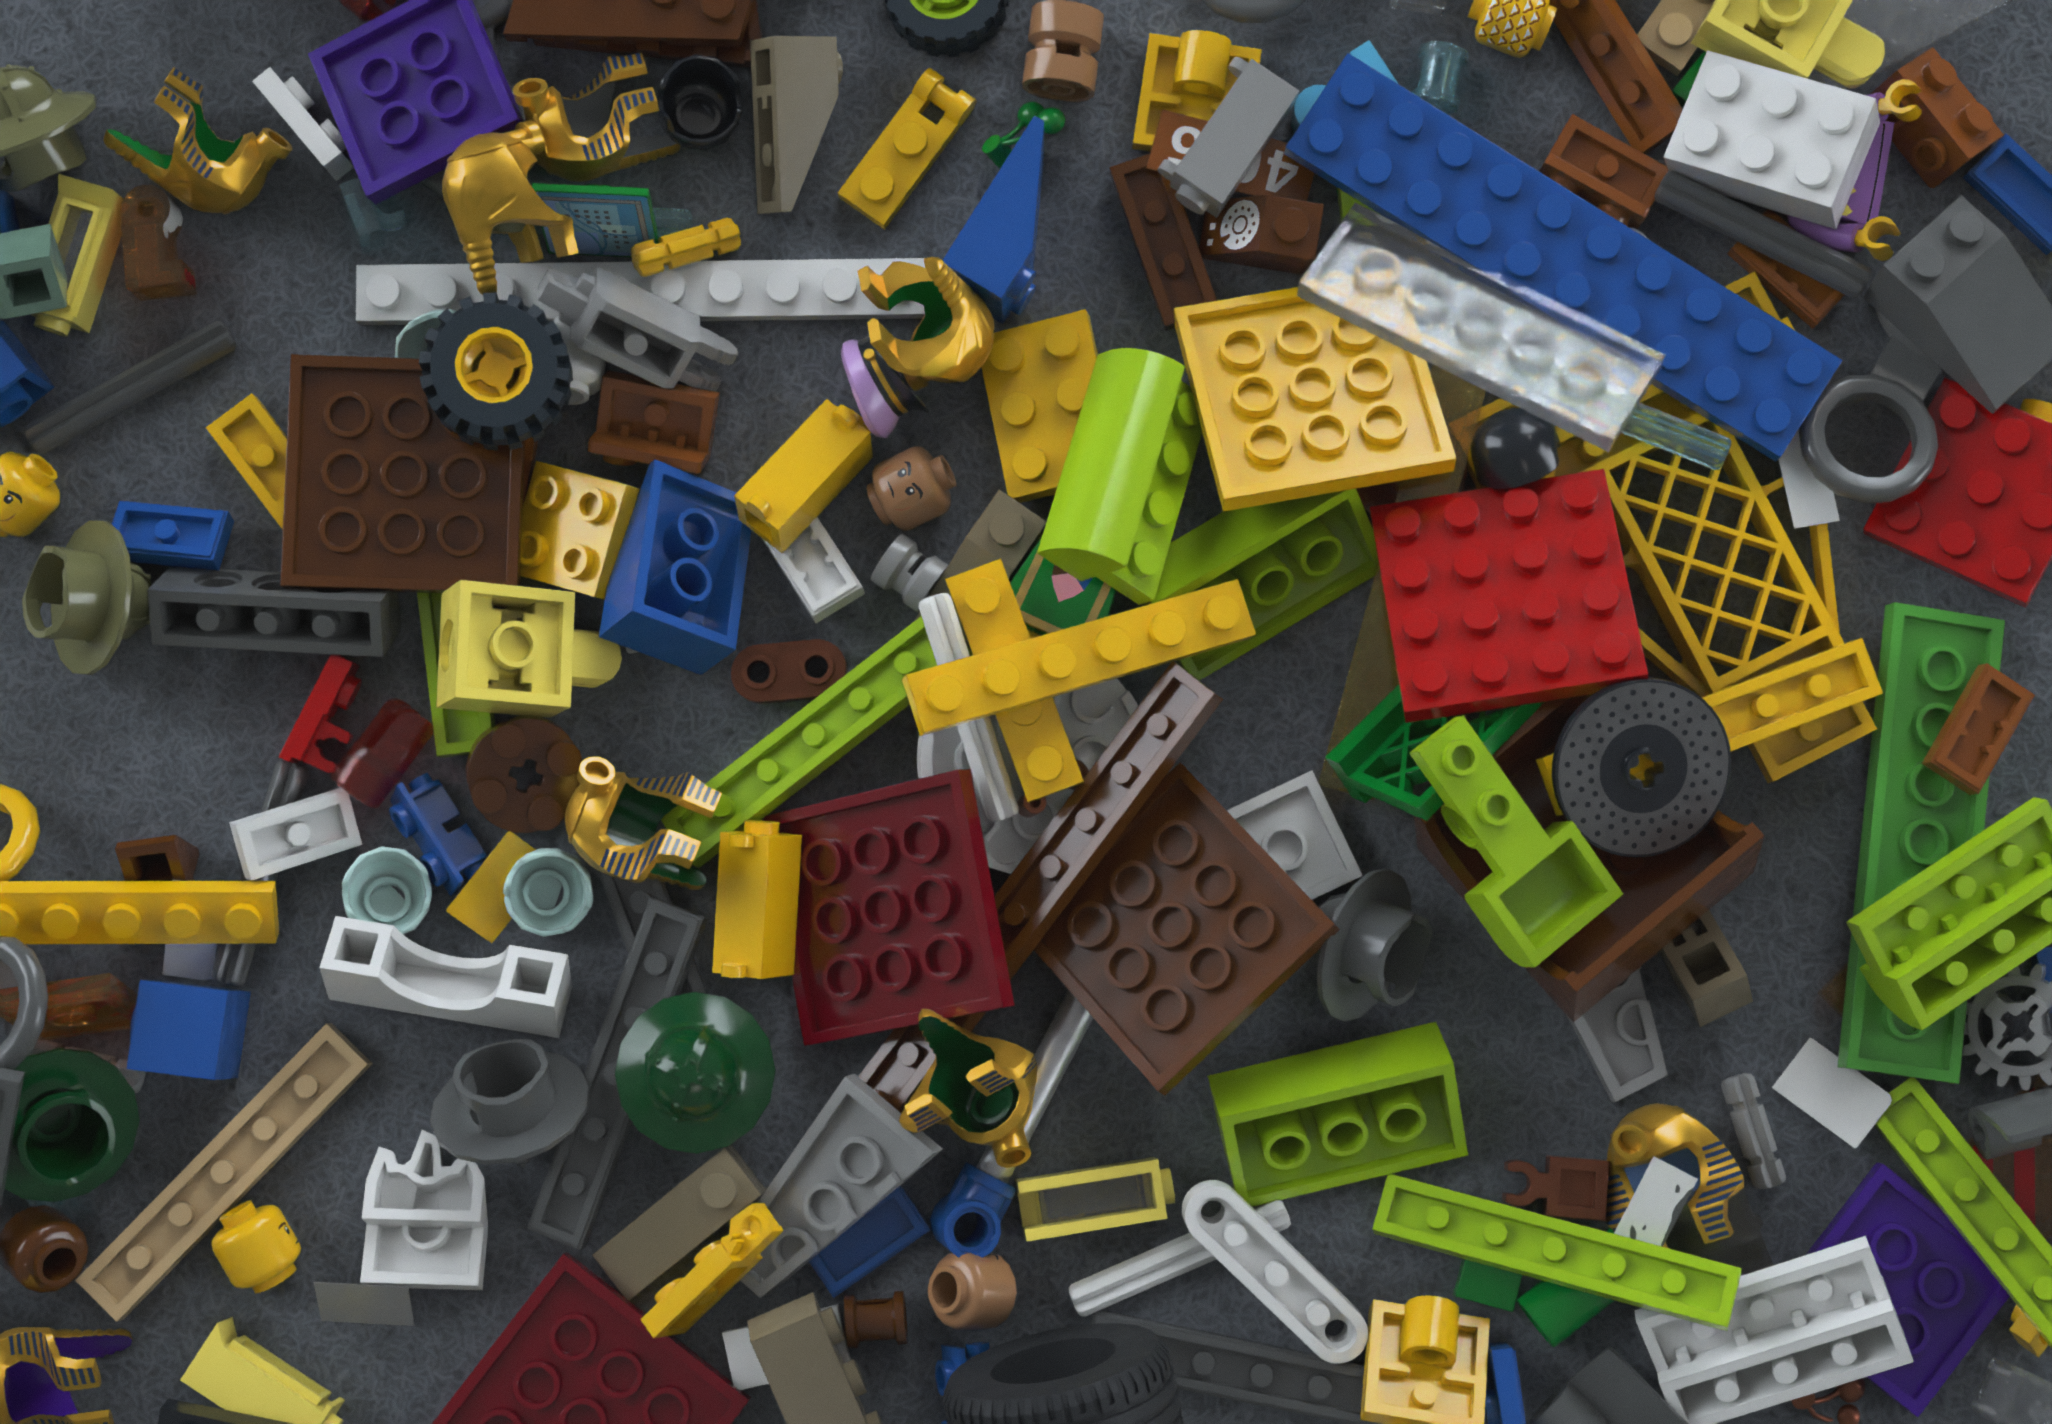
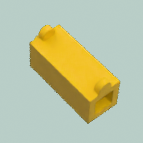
M826 399L734 495L739 520L783 554L873 458L871 432L865 425L863 418L845 405L840 404L837 407Z
M745 820L743 831L720 832L712 973H718L722 977L728 978L748 977L756 979L794 975L802 835L779 833V822Z

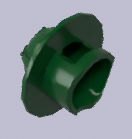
M691 992L664 998L636 1018L620 1043L615 1078L621 1106L639 1132L666 1149L698 1154L728 1147L755 1127L771 1101L776 1068L770 1040L751 1013L726 997Z
M57 1048L27 1056L15 1069L25 1072L4 1189L26 1200L59 1202L88 1194L114 1176L133 1149L140 1121L135 1091L117 1066L90 1051Z

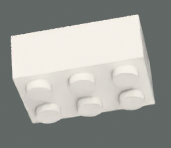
M1707 50L1663 158L1668 171H1675L1724 196L1837 229L1880 124L1876 98Z

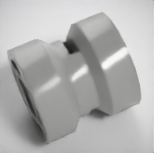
M902 533L884 553L875 567L870 580L883 590L893 589L901 594L903 603L919 613V602L930 596L948 564L937 556L926 557L918 551L917 543Z

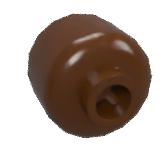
M46 1205L30 1206L16 1213L5 1224L0 1233L1 1265L26 1289L38 1293L55 1292L69 1285L80 1274L87 1261L89 1247L84 1232L59 1209Z

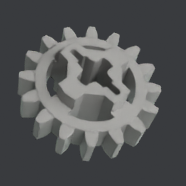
M2020 964L2008 972V976H2002L1975 994L1973 1002L1967 1001L1966 1014L1968 1019L1965 1022L1964 1035L1969 1036L1970 1043L1963 1047L1962 1056L1978 1054L1981 1061L1978 1063L1975 1072L1979 1076L1992 1068L1997 1070V1086L2005 1087L2012 1080L2013 1076L2019 1077L2022 1090H2030L2034 1086L2035 1075L2037 1074L2040 1075L2041 1079L2048 1086L2052 1084V1032L2049 1013L2052 1010V981L2045 980L2046 965L2036 964L2031 970L2030 975L2024 974V968ZM2009 986H2027L2036 989V992L2027 1000L2014 1001L2008 995H2003L2000 990ZM2038 1005V1009L2033 1013V1019L2028 1026L2035 1033L2034 1036L2025 1034L2009 1041L2005 1045L2006 1040L2012 1035L2010 1031L2015 1025L2009 1018L2010 1013L2018 1016L2035 1009ZM1983 1011L1992 1019L1993 1038L1989 1043L1986 1042L1982 1030ZM2029 1050L2037 1057L2040 1056L2043 1061L2022 1065L2009 1062L2007 1059L2015 1051Z

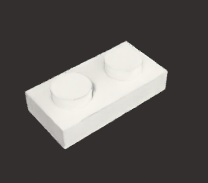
M269 67L252 81L336 181L353 168V165L342 153L346 150V146L340 132L329 119H326L320 125L317 124L307 112L315 102L293 76L283 83L271 67Z
M337 788L229 822L244 877L251 881L363 845L349 793L344 788Z

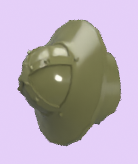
M8 64L6 67L0 68V157H4V163L0 167L1 190L5 192L20 191L48 177L78 167L87 159L85 148L74 125L85 119L96 108L97 99L95 94L85 91L62 92L61 89L56 90L52 88L43 75L34 70L33 66H11Z
M89 520L73 533L65 548L44 546L33 568L22 598L23 617L29 632L36 638L53 639L60 660L72 673L95 674L108 664L122 640L131 638L139 629L150 624L147 590L151 587V575L146 574L138 565L130 563V555L123 536L109 521ZM43 603L51 604L52 626L48 628L44 626L40 615V607Z

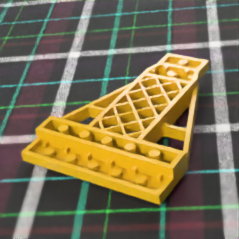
M1755 271L1724 286L1795 330L1788 316L1780 319ZM1598 350L1448 424L1447 430L1458 441L1467 461V470L1477 489L1488 487L1481 485L1476 477L1470 451L1473 436L1477 428L1494 413L1512 407L1537 409L1554 422L1560 440V447L1557 448L1559 464L1553 472L1543 478L1604 469L1618 536L1624 547L1623 559L1625 568H1632L1638 573L1682 657V662L1676 661L1639 629L1644 656L1677 684L1688 688L1700 697L1844 644L1839 631L1828 524L1809 526L1815 588L1767 498L1768 495L1785 487L1783 477L1768 485L1761 486L1734 435ZM1702 428L1705 434L1696 432V430ZM1676 441L1669 465L1644 457ZM1686 441L1713 449L1716 453L1708 478L1678 468ZM1625 466L1618 488L1611 473ZM1635 467L1665 476L1657 504L1627 494ZM1722 467L1733 486L1718 481ZM1674 479L1704 489L1696 516L1666 507ZM1714 492L1742 502V509L1735 529L1705 520ZM1629 507L1653 514L1646 539ZM1662 518L1692 527L1684 555L1654 546ZM1749 518L1760 537L1745 533ZM1702 531L1732 540L1723 568L1693 558ZM1741 543L1769 553L1770 557L1762 581L1733 572ZM1656 558L1680 565L1673 591ZM1690 569L1720 578L1711 607L1681 597ZM1777 570L1787 589L1773 585ZM1729 582L1759 591L1750 620L1721 610ZM1769 595L1796 604L1797 610L1790 632L1760 623ZM1682 609L1707 617L1700 642ZM1717 620L1747 630L1738 659L1709 650ZM1805 621L1810 631L1800 636ZM1757 633L1785 642V644L1749 661ZM1710 661L1734 669L1718 677ZM1862 701L1749 744L1748 747L1767 783H1771L1877 730V727Z

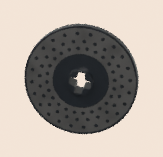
M1652 677L1613 683L1588 697L1573 712L1564 725L1557 740L1552 760L1554 794L1565 819L1573 821L1584 838L1592 845L1611 854L1624 857L1656 856L1674 850L1689 842L1715 816L1725 797L1731 774L1729 740L1725 728L1713 708L1688 688L1669 680ZM1639 755H1643L1654 762V767L1645 770V779L1642 781L1629 773L1631 768L1638 766Z

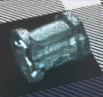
M1430 41L1420 44L1418 57L1422 60L1417 88L1411 90V92L1446 114L1457 112L1460 99L1456 96L1461 67L1468 64L1469 52L1453 43Z

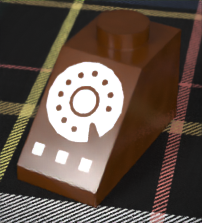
M1271 195L1231 198L1217 218L1205 211L1199 244L1202 259L1310 276L1316 257L1324 204Z

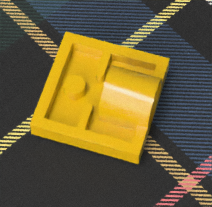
M1204 30L1186 31L1180 37L1149 33L1132 149L1151 152L1162 109L1209 121L1238 79L1228 69L1233 58L1239 57L1248 63L1252 58L1260 64L1262 49L1231 45L1230 39L1226 36Z
M536 461L523 505L520 576L605 600L607 584L635 507L639 489L616 481Z
M1417 1296L1409 1299L1406 1304L1373 1299L1368 1314V1340L1365 1351L1360 1420L1381 1424H1484L1490 1319L1459 1314V1306L1454 1301L1439 1296Z

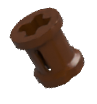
M895 1291L892 1298L857 1300L854 1295L844 1296V1319L848 1349L858 1348L859 1343L865 1341L895 1339L898 1345L908 1344L904 1291Z

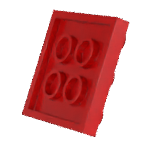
M1944 377L1927 409L1935 421L1939 445L1932 472L1915 491L1891 502L1877 503L1863 528V533L1883 544L2026 608L2052 561V423L2006 403L1992 414L1961 385ZM1911 441L1893 473L1902 470L1907 465L1912 451Z

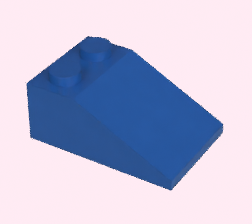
M1035 115L943 258L944 263L983 299L993 319L1001 324H1004L1011 311L1019 316L1027 307L1036 290V285L1032 284L1036 275L1034 261L1045 153L1044 121Z
M653 460L649 464L607 584L599 632L600 638L700 675L736 650L751 529L743 524L738 517L734 498L737 492L658 460Z

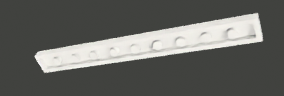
M924 258L698 261L671 270L667 264L664 265V272L647 277L640 276L637 270L634 269L632 262L495 263L494 265L498 299L507 301L509 294L521 297L525 306L530 308L535 304L542 309L549 322L559 317L560 312L538 301L537 296L539 292L538 286L549 267L576 278H580L582 273L592 275L595 268L599 267L700 316V321L919 319L925 315L924 305L915 301H902L890 311L878 309L861 291L857 272L868 265L876 274L881 275L892 262L896 261L911 263L925 268ZM470 264L356 265V322L359 325H407L413 319L433 310L448 308L458 311L461 309L458 301L469 296L473 303L484 301V297L476 287L477 282L473 279V272L469 269Z

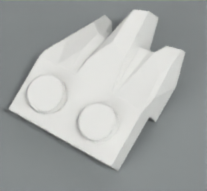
M424 1130L421 1131L411 1160L405 1165L398 1164L393 1151L378 1147L365 1184L362 1219L366 1223L360 1283L365 1285L403 1286L417 1289L483 1290L488 1217L485 1181L478 1165L475 1162L457 1158L451 1166H444L443 1148L439 1145L435 1135Z

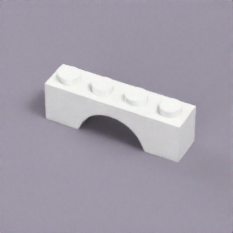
M335 916L319 967L329 1000L555 1038L560 1036L572 990L568 954L509 945L504 952L492 957H455L420 946L404 936L394 925Z

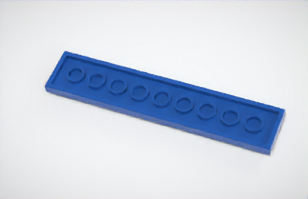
M1347 53L1285 147L1284 154L1775 462L1782 456L1843 361Z

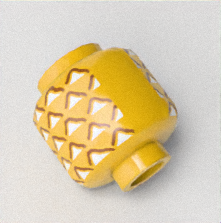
M1473 0L1467 17L1477 21L1474 31L1477 42L1513 57L1521 58L1526 56L1531 48L1540 51L1553 22L1557 7L1549 5L1550 0Z

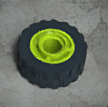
M885 0V4L895 31L901 38L904 37L908 40L909 46L917 51L922 49L930 56L948 55L950 58L958 57L960 53L966 51L972 53L980 49L979 45L986 40L989 42L996 35L995 30L999 25L1002 26L1006 18L1005 8L1009 6V0Z

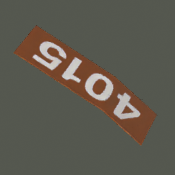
M1162 109L1146 168L1158 171L1157 169L1164 159L1179 165L1208 121ZM1271 138L1235 191L1252 196L1271 195L1307 201L1314 173L1284 154L1288 143Z

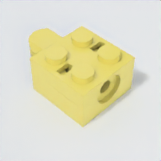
M1715 0L1691 41V44L1706 52L1709 50L1807 79L1814 69L1851 89L1865 84L1882 65L1885 56L1884 42L1879 36L1843 17L1853 0Z
M459 580L441 594L436 708L551 718L571 708L572 686L596 688L613 679L620 669L622 661L621 650L618 644L600 638L598 631L574 629L575 592Z

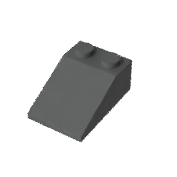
M1962 195L1882 265L1863 297L1992 414L2052 360V305L2005 233Z

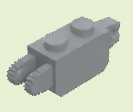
M549 267L538 286V301L560 312L558 319L570 327V339L580 349L662 388H674L679 380L691 387L716 392L722 381L720 376L712 368L692 359L693 355L697 352L711 360H715L723 365L727 364L728 366L732 365L738 356V348L730 343L729 340L700 326V316L599 267L595 268L592 275L582 273L580 278Z

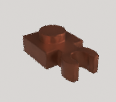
M1546 1155L1545 1172H1538L1533 1165L1521 1160L1504 1162L1505 1170L1522 1172L1526 1177L1527 1185L1518 1194L1502 1193L1503 1201L1514 1206H1526L1537 1198H1543V1215L1606 1221L1609 1161Z

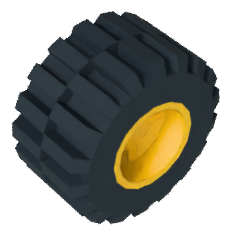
M496 292L483 293L484 301L473 303L469 296L458 301L461 309L452 314L447 308L438 316L441 324L437 330L431 327L428 329L424 337L427 348L426 351H420L419 365L423 376H419L422 389L441 423L450 432L454 431L457 433L462 441L472 446L474 442L481 443L485 449L498 451V445H508L510 450L522 448L521 441L532 437L534 442L545 436L544 429L550 423L556 426L562 418L561 409L563 405L569 404L572 394L570 382L573 381V371L566 343H564L561 332L554 321L549 322L544 311L535 304L530 308L525 306L521 297L509 294L506 301L499 300Z

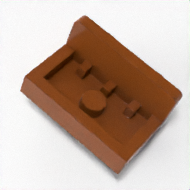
M1934 47L1899 68L1871 93L1880 92L1886 95L1890 85L1902 79L1913 81L1922 90L1920 93L1904 96L1899 104L1900 108L1908 105H1917L1922 110L1918 119L1912 122H1905L1898 119L1892 113L1888 115L1885 121L1894 122L1891 141L1930 188H1935L1960 167L2004 136L1993 122V118L1987 108L1976 101L1957 77L1953 66L1945 59H1942Z
M1571 114L1539 172L1627 227L1638 229L1650 211V207L1655 200V192L1664 175L1668 172V168L1664 164Z
M608 370L602 376L596 431L589 438L588 452L603 455V460L615 465L630 466L637 462L650 464L653 460H658L690 474L700 473L711 456L720 392L676 384L674 388H662L639 376Z

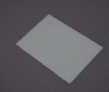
M313 1282L321 1321L415 1326L408 1287Z

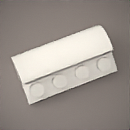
M1866 1236L1742 1275L1728 1332L1644 1308L1634 1310L1636 1323L1657 1371L1659 1385L1665 1400L1688 1424H1717L1914 1362L1896 1310Z

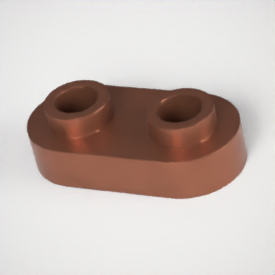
M821 639L752 645L743 649L736 656L731 667V680L737 692L746 700L758 704L815 699L847 674V663L842 652L833 643ZM814 658H822L828 664L827 672L820 678H813L807 674V665ZM757 663H765L770 668L769 678L763 683H754L750 680V669Z

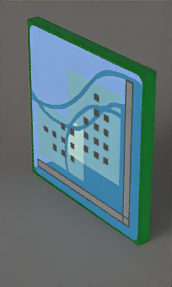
M532 183V188L546 205L555 212L573 219L574 237L579 253L573 255L631 257V247L634 244L654 239L655 244L659 243V234L649 188L611 187V185ZM541 226L548 253L556 254L548 227Z

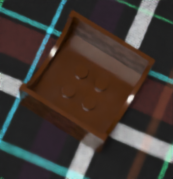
M1592 694L1546 701L1492 755L1544 830L1553 822L1567 820L1563 815L1556 816L1536 759L1554 753L1557 740L1567 720ZM1441 807L1427 821L1414 816L1418 849L1466 902L1464 895L1491 874L1492 870L1477 849L1468 847L1454 835L1442 816ZM1718 810L1708 825L1689 842L1674 850L1656 856H1619L1601 850L1588 842L1624 894L1535 968H1524L1574 1023L1753 874L1765 835L1753 822L1749 825L1740 824Z

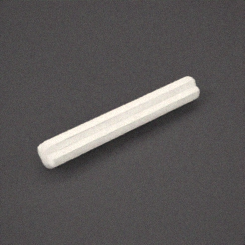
M940 593L921 600L918 607L937 666L969 657L970 654L951 596L948 593ZM990 716L957 725L986 818L989 821L997 822L1016 815L1019 811V806Z
M1275 1200L1271 1203L1253 1207L1278 1232L1289 1228L1291 1225L1289 1214L1282 1200ZM1187 1233L1071 1284L1069 1294L1077 1313L1080 1316L1086 1317L1212 1262L1216 1258L1191 1233Z

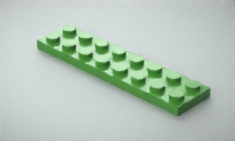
M1897 602L1885 605L1878 669V681L1883 694L1875 698L1873 722L1877 730L1872 732L1853 917L1984 830L1989 777L1979 794L1969 795L1921 763L1976 667L1988 663L2000 671L2005 620ZM1851 933L1837 1067L1959 1084L1967 1001L1924 1030L1908 1025L1880 1000L1859 969V967L1867 962Z

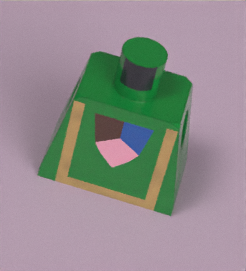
M1041 539L1010 582L1027 630L1040 636L1110 616L1117 591L1097 577L1079 581L1039 555L1037 551Z

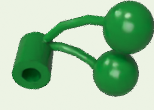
M1027 102L1018 110L1019 124L1016 128L1002 138L999 135L989 137L984 142L982 151L1001 169L1012 151L1009 145L1016 144L1020 137L1011 138L1018 134L1023 127L1027 128L1034 115L1044 121L1045 134H1056L1065 126L1066 118L1064 113L1055 107L1045 109L1038 102Z

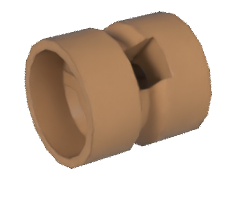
M1047 0L1033 5L1028 42L1035 48L1026 53L1022 88L1034 96L1046 99L1081 102L1093 98L1095 95L1098 61L1091 55L1098 52L1101 47L1104 14L1092 6L1073 1Z

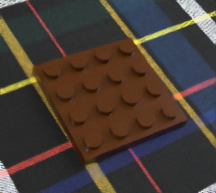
M291 354L280 586L285 589H364L419 593H442L459 580L520 586L525 440L521 441L522 448L510 450L508 445H498V451L487 450L481 443L474 442L472 446L462 441L454 431L450 432L433 411L422 389L419 376H423L419 365V359Z
M1180 762L1163 778L1034 948V951L1155 1089L1165 1096L1306 963L1330 936L1335 935L1340 929Z

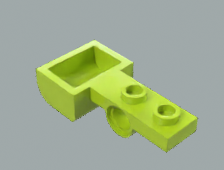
M1464 716L1452 718L1409 752L1445 803L1441 807V813L1450 830L1465 845L1477 849L1492 870L1491 874L1467 892L1464 897L1497 946L1517 965L1535 968L1624 894L1573 821L1553 822L1545 830L1542 828Z

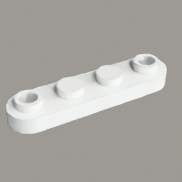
M1206 1180L1194 1185L1187 1192L1182 1203V1216L1192 1236L1315 1354L1324 1361L1334 1364L1349 1362L1361 1354L1367 1344L1368 1327L1359 1310L1231 1186L1219 1180ZM1208 1201H1218L1221 1203V1209L1215 1216L1206 1217L1201 1214L1203 1205ZM1342 1320L1344 1328L1340 1334L1330 1336L1325 1333V1328L1329 1322Z

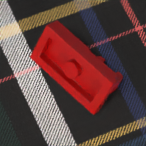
M331 654L278 756L279 758L292 763H297L298 760L303 761L326 773H335L340 765L328 760L323 754V749L318 746L320 740L328 741L329 739L336 738L340 742L351 744L353 740L352 733L329 721L331 717H334L338 707L347 711L353 703L362 684V679L355 677L360 665L340 655Z

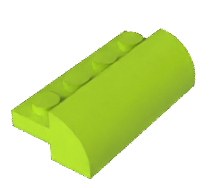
M1118 348L1105 351L1097 356L1037 553L1079 581L1097 577L1140 605L1155 599L1202 435V429L1191 387L1181 381L1185 369L1184 365L1156 352L1136 348Z
M2036 797L2031 798L1846 921L1867 962L1859 967V969L1880 1000L1908 1025L1924 1030L2052 943V808L2048 800Z

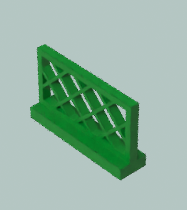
M1398 684L1325 758L1352 798L1366 804L1374 797L1427 821L1444 802L1432 785L1420 797L1413 794L1414 786L1427 782L1428 779L1418 765L1416 766V762L1409 752L1452 718L1467 714L1406 723L1400 686ZM1545 702L1512 706L1495 713L1494 709L1480 711L1479 718L1468 722L1490 754L1493 755Z

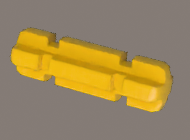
M727 217L708 223L709 229L706 230L702 224L661 236L658 239V244H655L654 239L640 242L631 247L632 264L640 276L647 277L664 272V265L667 264L671 270L714 256L713 251L717 250L718 255L738 250L741 246L740 230L738 225L731 218Z

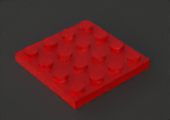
M1604 469L1543 478L1517 488L1493 489L1488 487L1370 507L1406 723L1590 695L1613 683L1634 679H1648V670Z

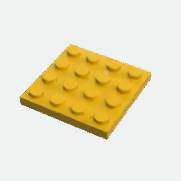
M1399 270L1174 308V326L1191 391L1194 395L1195 406L1223 512L1454 472L1456 463L1455 452Z

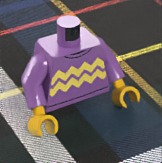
M1902 79L1890 85L1886 95L1880 92L1866 95L1876 98L1880 124L1837 229L1787 215L1789 225L1797 232L1836 251L1861 252L1864 247H1867L1870 254L1879 261H1886L1893 256L1894 252L1890 245L1876 243L1883 235H1901L1892 219L1878 216L1894 122L1885 120L1892 113L1898 119L1905 122H1912L1918 119L1922 110L1917 105L1899 107L1900 101L1904 96L1917 94L1922 91L1916 83L1911 80Z

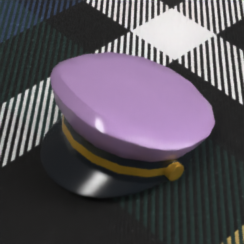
M869 335L859 341L851 339L843 343L841 358L863 421L872 434L876 437L888 438L896 427L900 416L912 409L929 413L928 407L907 384L901 372L889 367L881 354L872 346Z

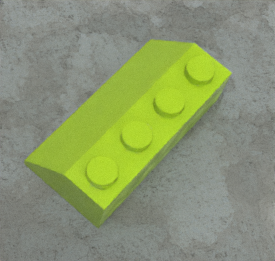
M1357 489L1224 511L1171 542L1155 599L1143 603V605H1149L1238 579L1256 631V635L1248 640L1177 660L1179 665L1200 681L1379 574L1380 568L1373 528Z
M1437 1022L1207 1076L1233 1188L1252 1207L1271 1203L1275 1200L1292 1198L1468 1156L1454 1062Z

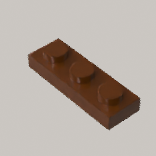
M1149 153L1109 167L1164 330L1168 331L1175 328L1174 308L1217 301L1184 205L1176 199L1175 193L1177 191L1170 187L1169 180L1164 178L1158 171L1146 168L1150 156Z

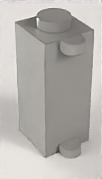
M1239 57L1233 58L1228 69L1238 79L1179 165L1164 159L1157 169L1164 178L1170 181V187L1177 191L1175 193L1176 199L1194 213L1203 215L1207 211L1216 218L1219 216L1239 184L1292 109L1298 96V89L1252 58L1249 63Z

